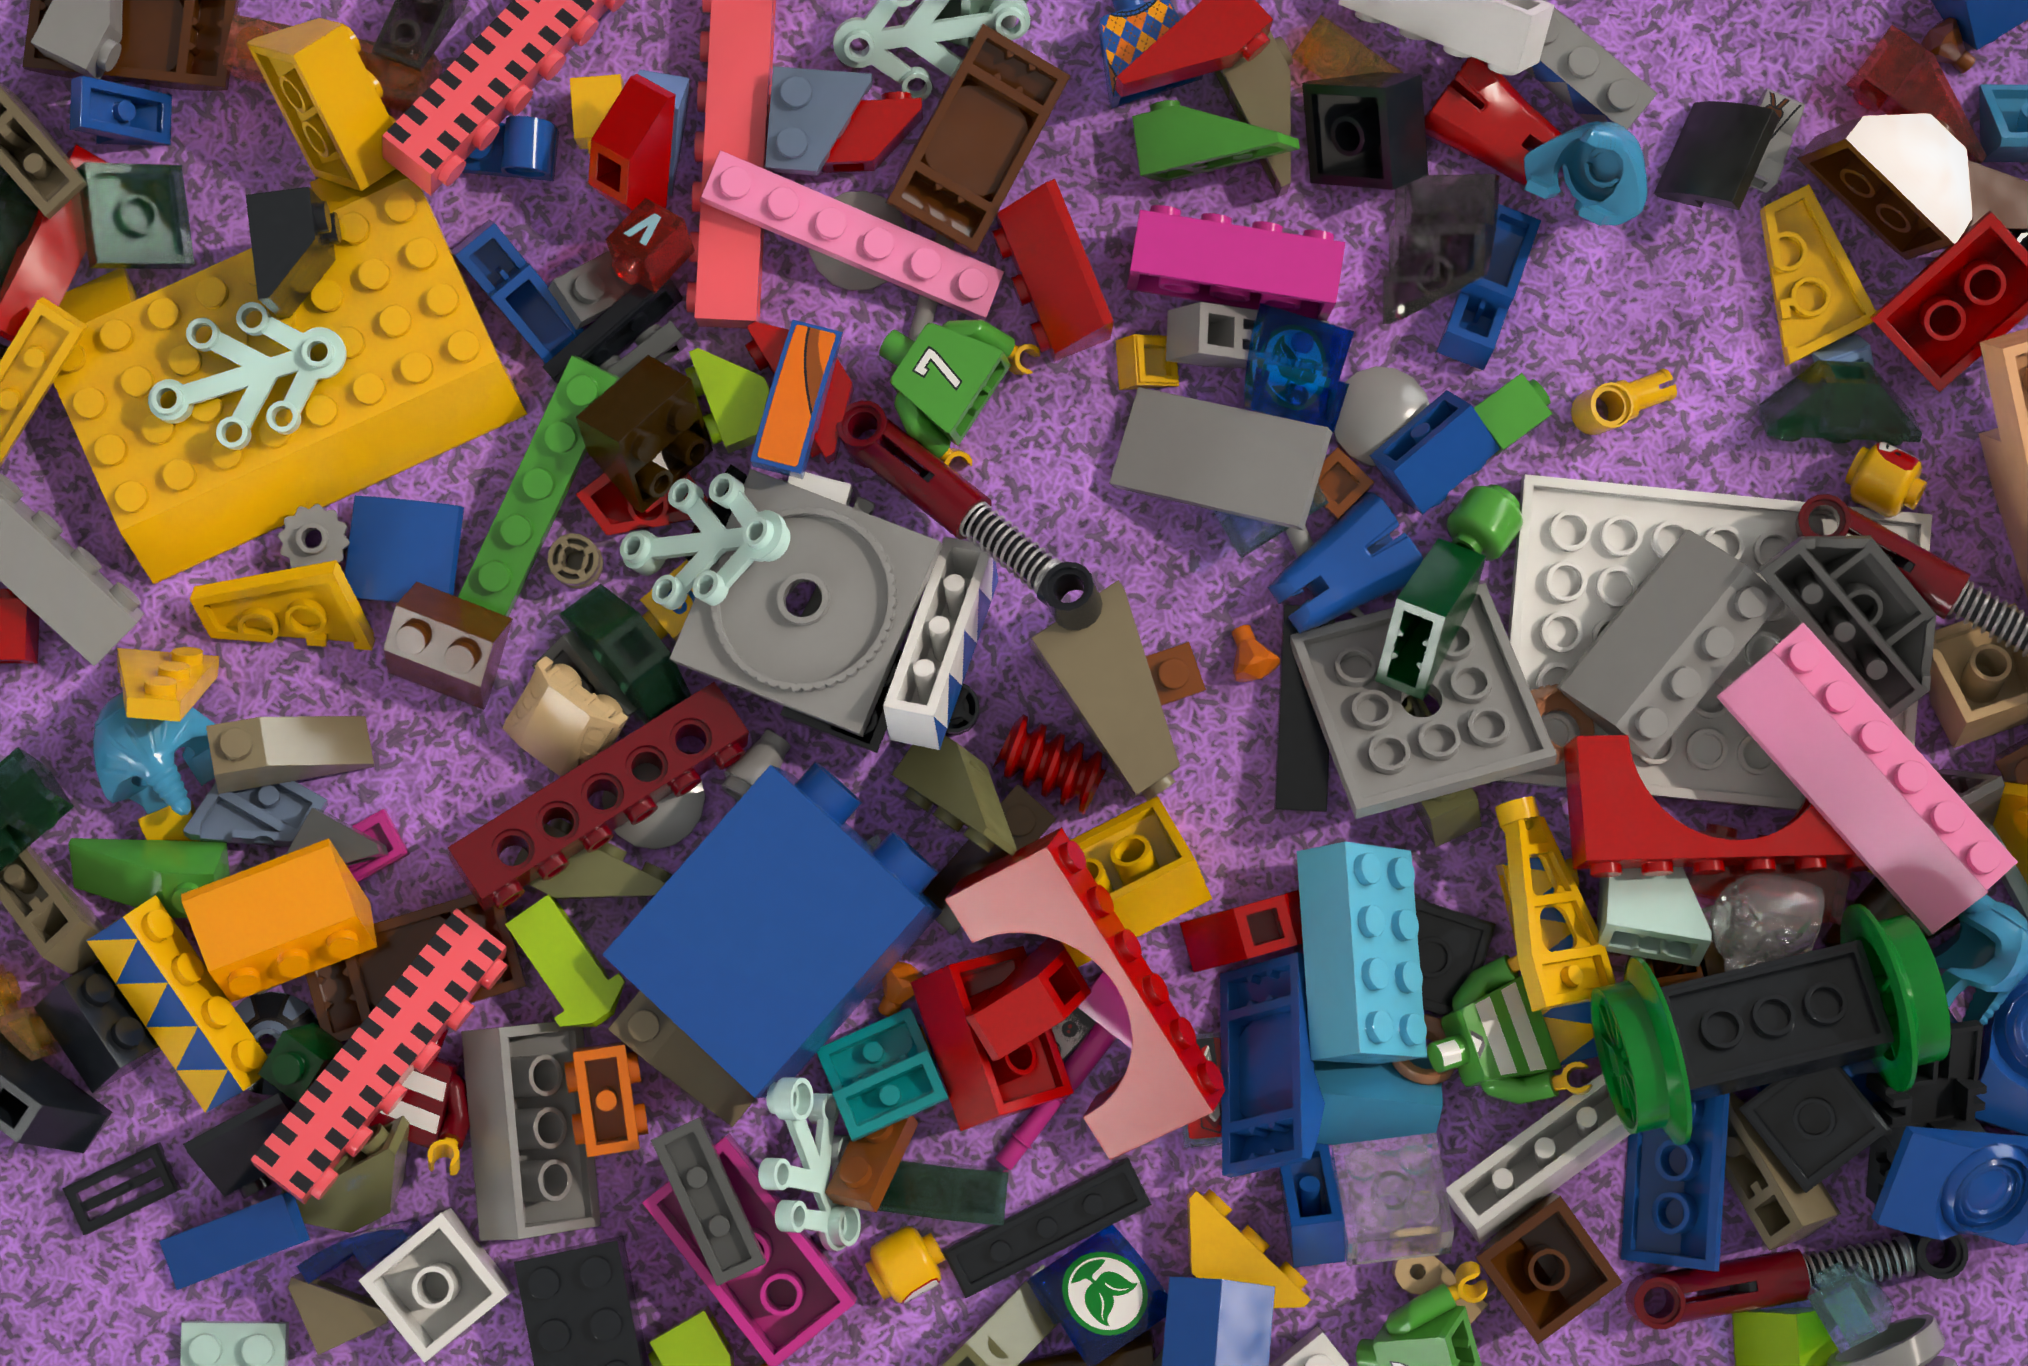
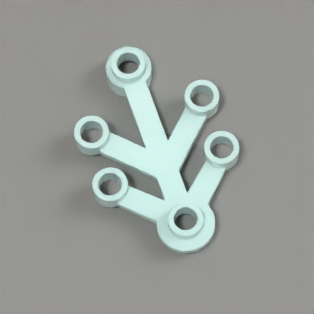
M877 0L864 18H850L838 26L833 37V47L836 56L845 65L853 68L873 65L898 82L902 87V92L911 93L912 98H922L923 101L929 97L932 91V82L928 71L922 67L908 66L887 49L908 47L951 77L961 58L940 44V41L974 37L982 24L1010 40H1016L1028 31L1030 15L1024 0H994L988 12L935 20L950 0H922L903 25L885 27L898 7L909 6L915 0ZM1013 15L1019 18V22L1015 27L1006 28L1001 25L1002 20L1007 16ZM857 38H862L868 42L867 47L860 51L853 50L849 45ZM920 78L926 83L921 90L913 91L907 86L910 80Z
M256 302L245 303L237 311L236 321L238 326L248 335L260 336L264 334L291 350L280 355L268 357L222 333L219 327L210 319H194L186 329L188 342L199 351H213L241 367L186 384L173 379L159 381L149 392V408L162 421L176 424L185 421L192 414L195 404L247 388L233 415L222 419L216 428L217 439L222 445L231 450H240L250 442L251 427L277 379L297 373L284 401L273 403L266 414L267 422L272 429L280 434H291L299 428L301 424L300 413L318 380L332 378L341 371L346 362V346L337 333L324 327L311 328L302 333L271 317L268 310L261 304ZM252 311H260L262 313L261 323L254 328L247 327L246 316ZM203 326L211 327L212 336L210 340L206 343H198L195 336L198 329ZM318 344L326 345L328 349L327 356L321 361H313L310 356L312 348ZM167 391H175L177 395L175 405L171 408H162L160 403L161 396ZM282 409H290L293 415L292 421L287 426H278L275 419L277 413ZM231 425H240L242 428L240 439L236 442H228L225 435L226 430Z
M722 473L712 480L709 486V497L722 507L730 509L742 526L741 528L726 529L703 499L704 493L702 488L692 481L683 478L671 486L668 493V501L676 509L688 514L701 532L657 537L646 530L633 531L623 539L620 546V554L627 567L644 576H649L659 571L668 558L694 556L675 577L668 574L661 576L652 588V598L661 606L669 610H675L683 605L688 592L693 588V594L696 598L708 605L715 606L726 598L729 588L754 561H775L786 552L790 543V531L786 526L785 520L771 510L758 512L744 494L743 483L728 473ZM735 551L717 573L709 570L725 552Z
M783 1077L778 1082L770 1085L766 1096L767 1107L772 1114H776L779 1119L786 1121L803 1168L790 1165L789 1161L785 1158H765L761 1162L758 1171L759 1183L765 1190L783 1191L788 1187L813 1193L819 1211L807 1209L805 1203L800 1200H781L775 1211L776 1226L781 1232L800 1233L804 1229L815 1231L825 1249L840 1251L845 1246H852L857 1241L861 1229V1218L857 1208L833 1203L825 1191L830 1183V1166H833V1177L851 1137L849 1135H834V1125L839 1109L832 1093H813L812 1086L806 1078ZM807 1117L812 1124H817L815 1142L806 1121Z

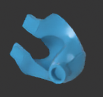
M1600 121L1586 123L1554 137L1524 156V170L1527 180L1524 190L1544 199L1554 198L1561 192L1558 173L1562 166L1565 183L1572 196L1577 199L1574 208L1579 211L1578 215L1599 226L1623 224L1635 218L1643 211L1648 194L1644 155L1635 136L1618 123L1607 121L1602 123Z
M123 692L111 698L98 715L94 724L93 737L95 768L107 800L111 803H116L129 798L141 805L147 814L171 806L175 813L181 816L188 815L191 810V800L187 797L188 791L184 788V782L181 781V774L177 771V765L174 764L175 752L179 748L185 747L182 757L201 786L214 779L206 726L214 725L215 723L193 707L180 722L129 718L126 716Z
M1987 894L1957 916L1960 922V930L1955 935L1931 949L1938 968L1948 969L1941 976L1948 1007L1951 1006L1957 995L1968 986L1976 987V992L1973 994V1000L1969 1003V1009L1966 1010L1963 1022L1977 1020L1983 1026L1988 1024V1019L1993 1017L1994 1011L1999 1009L2009 993L2028 974V922L2017 909L2004 902L1995 901Z

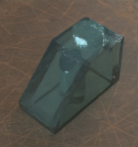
M1839 1262L1820 1271L1813 1277L1817 1284L1811 1287L1807 1297L1840 1353L1888 1329L1895 1307L1890 1298L1859 1262L1846 1269Z

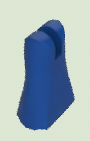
M1371 492L1364 493L1315 543L1288 565L1267 587L1278 604H1281L1290 597L1303 593V588L1305 587L1310 590L1314 599L1310 601L1308 598L1298 610L1288 616L1299 634L1319 627L1352 609L1405 587L1423 561V556L1406 533L1401 534L1394 540L1392 539L1390 534L1399 527V523L1384 500Z

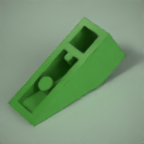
M1165 100L1150 105V112L1132 116L1140 176L1159 182L1185 178L1300 149L1299 139L1181 106L1178 100Z
M71 838L68 843L74 888L135 908L156 895L172 918H188L182 904L181 894L230 876L227 842Z

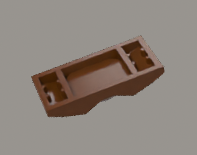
M31 0L22 67L29 71L72 79L85 76L44 56L31 43L52 0ZM123 0L121 53L116 65L111 71H105L101 80L133 82L161 88L191 91L228 90L237 20L235 15L238 12L239 0Z
M982 24L949 79L934 112L909 153L885 203L973 254L976 253L1065 88L1070 75L985 24Z
M473 894L374 923L376 948L305 974L320 1028L339 1042L349 1040L456 908L506 946V957L502 961L508 965L507 969L490 990L481 986L469 1002L475 1003L526 987L527 982L514 937L505 925L509 922L506 909H498L494 905L488 910L483 911Z

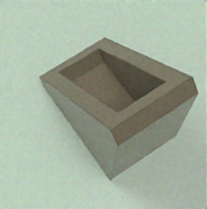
M304 1273L294 1275L290 1279L288 1289L318 1355L390 1321L377 1303L369 1297Z

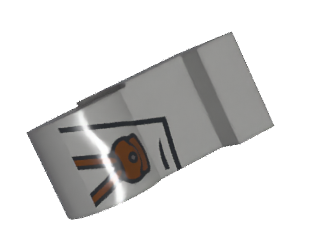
M1768 88L1765 89L1756 106L1773 109L1780 119L1750 187L1765 193L1778 182L1785 165L1783 164L1793 141L1791 138L1805 107L1804 103Z

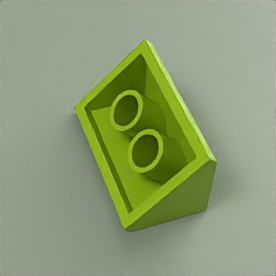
M1836 1306L1756 1309L1732 1314L1735 1366H1828L1827 1361L1829 1357L1839 1349Z

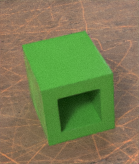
M1520 373L1474 407L1500 448L1495 453L1496 456L1553 414L1547 407L1551 400L1544 388L1535 379L1528 381L1523 373Z

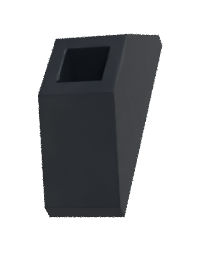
M0 1029V1130L17 1143L79 1153L86 1152L113 1112Z

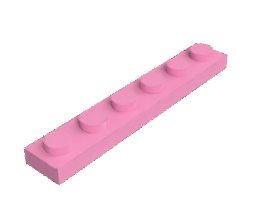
M721 150L700 198L702 203L978 320L986 319L1004 271Z

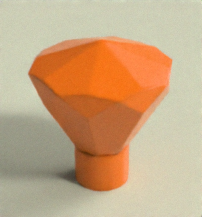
M1242 625L1231 632L1237 646L1233 667L1236 682L1244 683L1262 679L1278 668L1280 658L1256 640L1250 625Z
M898 961L882 979L884 996L879 1004L878 1011L887 1017L898 1013L902 1004L914 996L910 982L925 975L911 964Z

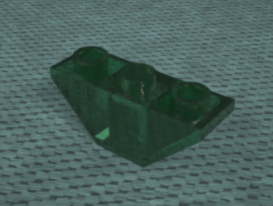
M1818 360L1759 404V417L1766 436H1773L1781 441L1794 442L1800 440L1801 437L1823 438L1826 441L1837 444L1849 443L1852 440H1874L1877 443L1885 442L1892 446L1900 445L1903 442L1921 441L1922 432L1912 411L1869 362Z
M602 584L596 586L559 614L567 627L576 633L637 708L636 714L644 724H647L692 696L677 664L669 659L671 652L641 614Z

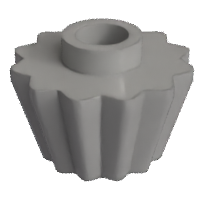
M315 504L310 509L301 506L297 508L295 516H288L284 519L285 529L278 534V538L283 543L280 554L290 558V566L292 568L333 560L343 561V550L349 546L350 542L345 536L347 524L338 521V515L335 510L325 511L319 504ZM313 530L320 531L322 541L319 546L308 548L305 543L308 533Z

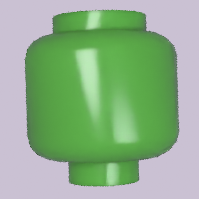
M1498 485L1475 486L1469 489L1448 516L1446 528L1452 539L1451 543L1485 555V561H1493L1501 557L1519 534L1523 525L1519 501L1510 491Z

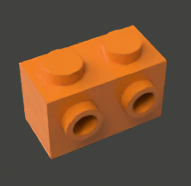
M624 1042L573 1049L574 1061L564 1062L568 1093L578 1092L581 1113L572 1114L575 1144L586 1145L587 1157L640 1149L639 1135L649 1134L645 1104H634L631 1085L641 1082L638 1054L636 1052L627 1053Z

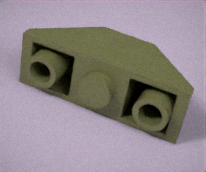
M404 1116L384 1126L379 1123L370 1127L369 1129L373 1131V1135L355 1157L346 1153L333 1169L339 1176L320 1200L312 1195L304 1205L296 1199L305 1224L353 1233L391 1212L405 1180L410 1123ZM280 1186L282 1189L281 1194L286 1193L287 1191Z

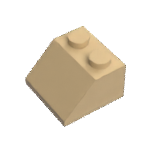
M2016 603L2007 605V607H2011L2012 605H2015V606H2016V612L2019 611V609H2018ZM1964 620L1935 630L1930 669V704L1953 748L2028 723V654L2023 657V651L2020 649L2014 652L2015 646L2013 645L2006 648V641L2002 640L2000 643H1997V636L1994 635L1992 638H1989L1988 631L1981 634L1979 626L1972 629L1973 623L1969 621L1968 624L1964 625Z

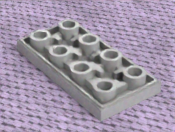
M1138 387L1109 484L1114 488L1304 531L1333 432L1324 426Z

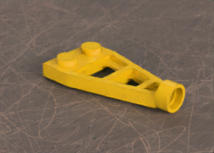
M1535 796L1518 798L1502 803L1495 807L1499 826L1505 833L1517 960L1531 1010L1534 1012L1590 1002L1591 993L1594 988L1616 983L1606 947L1598 943L1599 931L1544 816H1540ZM1539 857L1554 888L1552 894L1537 896L1534 893L1530 858ZM1554 907L1563 915L1573 937L1571 949L1551 952L1545 947L1542 941L1540 914L1544 908Z

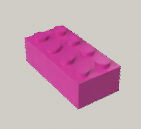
M1152 205L1150 211L1140 210L1126 290L1327 321L1337 301L1346 242L1334 241V234L1322 230L1309 229L1304 230L1303 235L1283 232V226L1272 222L1256 221L1252 223V227L1232 224V218L1221 214L1204 213L1201 215V219L1181 216V210L1171 206Z
M729 1133L714 1146L767 1260L766 1264L717 1286L670 1182L668 1181L644 1200L642 1204L768 1366H778L852 1307L858 1297L805 1229L800 1233L781 1232L778 1230L775 1223V1211L782 1199L775 1190H765L761 1187L758 1178L759 1170Z

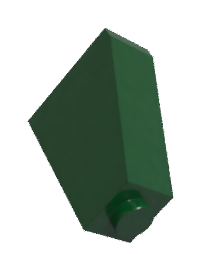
M1441 538L1437 539L1396 598L1375 678L1376 682L1419 699H1424L1476 596L1486 560L1485 555Z

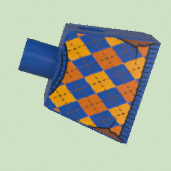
M1112 0L1116 12L1099 18L1098 24L1111 109L1202 80L1203 75L1121 97L1115 90L1116 76L1173 27L1180 18L1170 0H1151L1148 2H1144V0Z

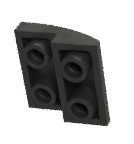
M1721 101L1695 102L1654 194L1662 199L1700 208L1706 202L1740 210L1780 117L1773 109L1755 105Z

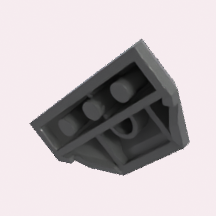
M1871 535L1799 536L1757 569L1802 623H1805L1891 720L1930 691V669L1934 648L1936 613Z

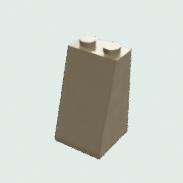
M1118 580L1099 592L1103 604L1101 614L1095 623L1088 628L1077 631L1067 630L1059 626L1057 622H1054L1031 638L1030 647L1097 748L1103 753L1104 758L1130 797L1134 799L1142 793L1146 800L1149 801L1176 782L1171 773L1180 767V763L1125 589Z

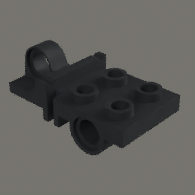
M1979 1021L1950 1022L1951 1041L1948 1055L1943 1060L1919 1065L1914 1085L1908 1091L1897 1092L1893 1090L1879 1073L1867 1074L1866 1087L1883 1100L1873 1102V1106L1891 1128V1130L1870 1145L1866 1197L1874 1204L1878 1201L1906 1126L1985 1132L1982 1126L1975 1121V1112L1985 1110V1102L1976 1095L1986 1094L1987 1086L1978 1080L1983 1024Z

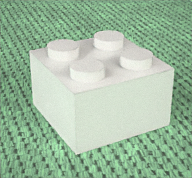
M451 1208L441 1212L358 1280L424 1363L516 1289Z

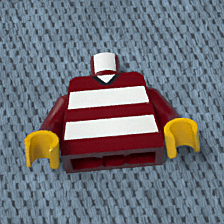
M448 1028L436 1042L441 1048L448 1033ZM438 1053L423 1073L414 1069L404 1081L402 1086L408 1090L395 1109L389 1115L380 1111L369 1126L372 1127L379 1123L384 1126L404 1116L410 1123L408 1141L428 1148L429 1170L433 1172L435 1162L439 1158L447 1157L451 1159L449 1167L450 1176H454L460 1170L459 1150L463 1147L470 1127L466 1081L458 1075L460 1065L439 1058Z

